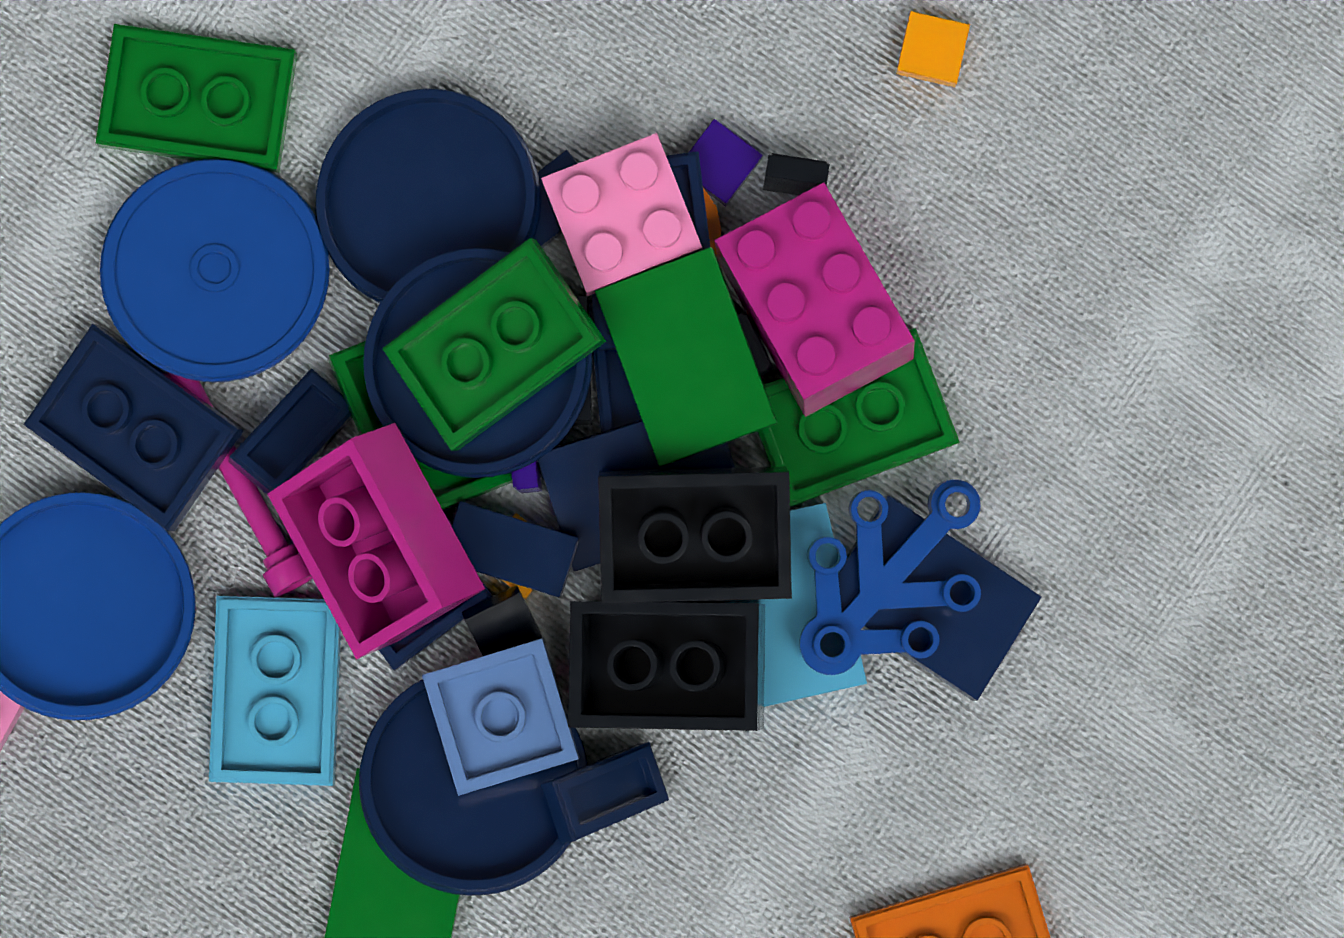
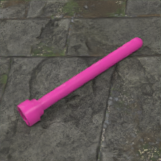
M167 372L171 378L213 407L200 381L186 379ZM234 445L219 466V470L267 556L262 561L267 569L263 577L274 597H279L301 587L313 578L294 544L288 545L257 486L229 463V456L236 450Z

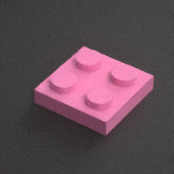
M657 133L541 178L587 296L594 294L596 290L703 250Z

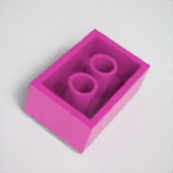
M824 182L714 240L717 259L805 417L913 360L915 340Z
M396 423L349 439L268 493L273 506L356 660L405 638L485 589Z

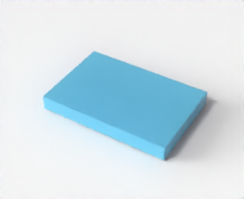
M826 503L790 511L792 599L721 600L722 603L765 604L764 707L867 684L861 655L855 665L848 671L838 675H824L810 668L800 653L799 639L801 632L807 622L816 616L814 570L808 563L807 551L811 543L820 537L834 538ZM826 543L817 549L816 561L821 567L829 568L836 563L838 554L833 545ZM836 632L825 634L820 642L821 650L827 656L838 654L843 645L842 638Z
M216 597L209 782L335 785L341 630L324 599Z

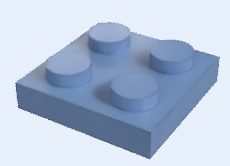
M544 638L422 675L458 796L580 758L572 730L568 728V717Z

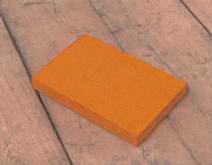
M1028 864L1019 865L849 917L855 938H1051Z

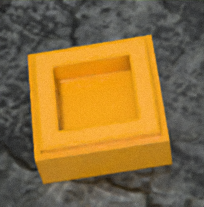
M910 11L896 74L956 87L970 24Z

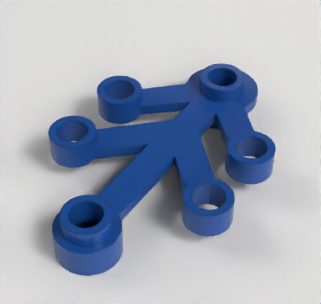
M946 480L937 484L928 497L929 515L884 565L881 524L887 518L888 503L884 496L876 491L865 490L855 494L849 503V515L852 521L856 523L859 593L843 611L841 608L838 571L846 563V549L839 540L832 537H820L811 543L807 551V560L814 570L816 616L804 626L799 639L800 653L810 668L824 675H838L852 668L859 656L865 654L905 652L915 658H927L939 646L938 631L928 622L913 620L908 622L903 629H861L879 609L947 606L955 611L966 612L978 604L981 597L980 586L973 577L966 574H953L945 581L903 583L950 529L965 528L976 520L980 512L981 503L978 492L971 484L963 480ZM954 492L962 494L967 502L965 512L957 517L950 515L945 507L947 497ZM865 497H872L879 505V514L872 521H864L858 515V504ZM826 543L833 545L838 553L836 563L829 568L821 567L816 561L817 549ZM965 581L971 588V597L966 603L958 605L952 601L950 589L954 583ZM923 627L929 633L930 642L924 650L914 651L908 642L909 634L915 628ZM830 632L838 633L843 642L842 649L834 656L825 655L820 647L822 637Z

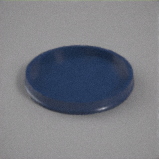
M416 89L400 92L373 103L356 115L341 130L329 148L321 166L316 190L317 219L328 254L342 275L357 290L378 303H381L387 292L407 272L432 257L446 252L473 248L512 252L529 238L534 239L541 208V189L534 159L525 141L513 125L494 109L474 98L461 93L440 89Z
M487 248L461 249L446 252L420 263L400 278L387 292L379 304L367 332L363 360L364 378L371 405L383 427L396 423L414 458L426 466L446 474L472 478L494 477L514 472L534 463L551 451L569 432L577 420L588 394L592 373V353L460 450L451 451L383 351V347L511 253L508 251Z
M423 679L402 692L386 708L374 725L365 744L359 772V792L364 817L372 836L384 854L400 870L416 881L439 891L467 896L489 895L511 890L531 881L551 867L571 844V842L561 844L541 784L588 765L583 742L577 729L571 728L579 759L458 796Z

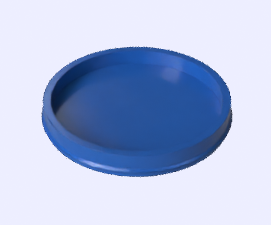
M204 159L186 162L160 172L143 183L128 197L112 220L103 243L100 261V281L103 299L115 327L125 341L138 354L155 366L171 374L201 382H231L260 374L287 358L305 340L315 325L326 299L330 272L329 254L320 232L318 220L297 191L276 175L260 167L227 159Z
M67 493L43 498L21 508L0 523V691L15 703L30 711L56 719L73 721L100 719L119 714L133 708L158 691L171 677L185 655L191 640L196 613L195 590L190 569L183 553L170 534L130 503L94 493Z

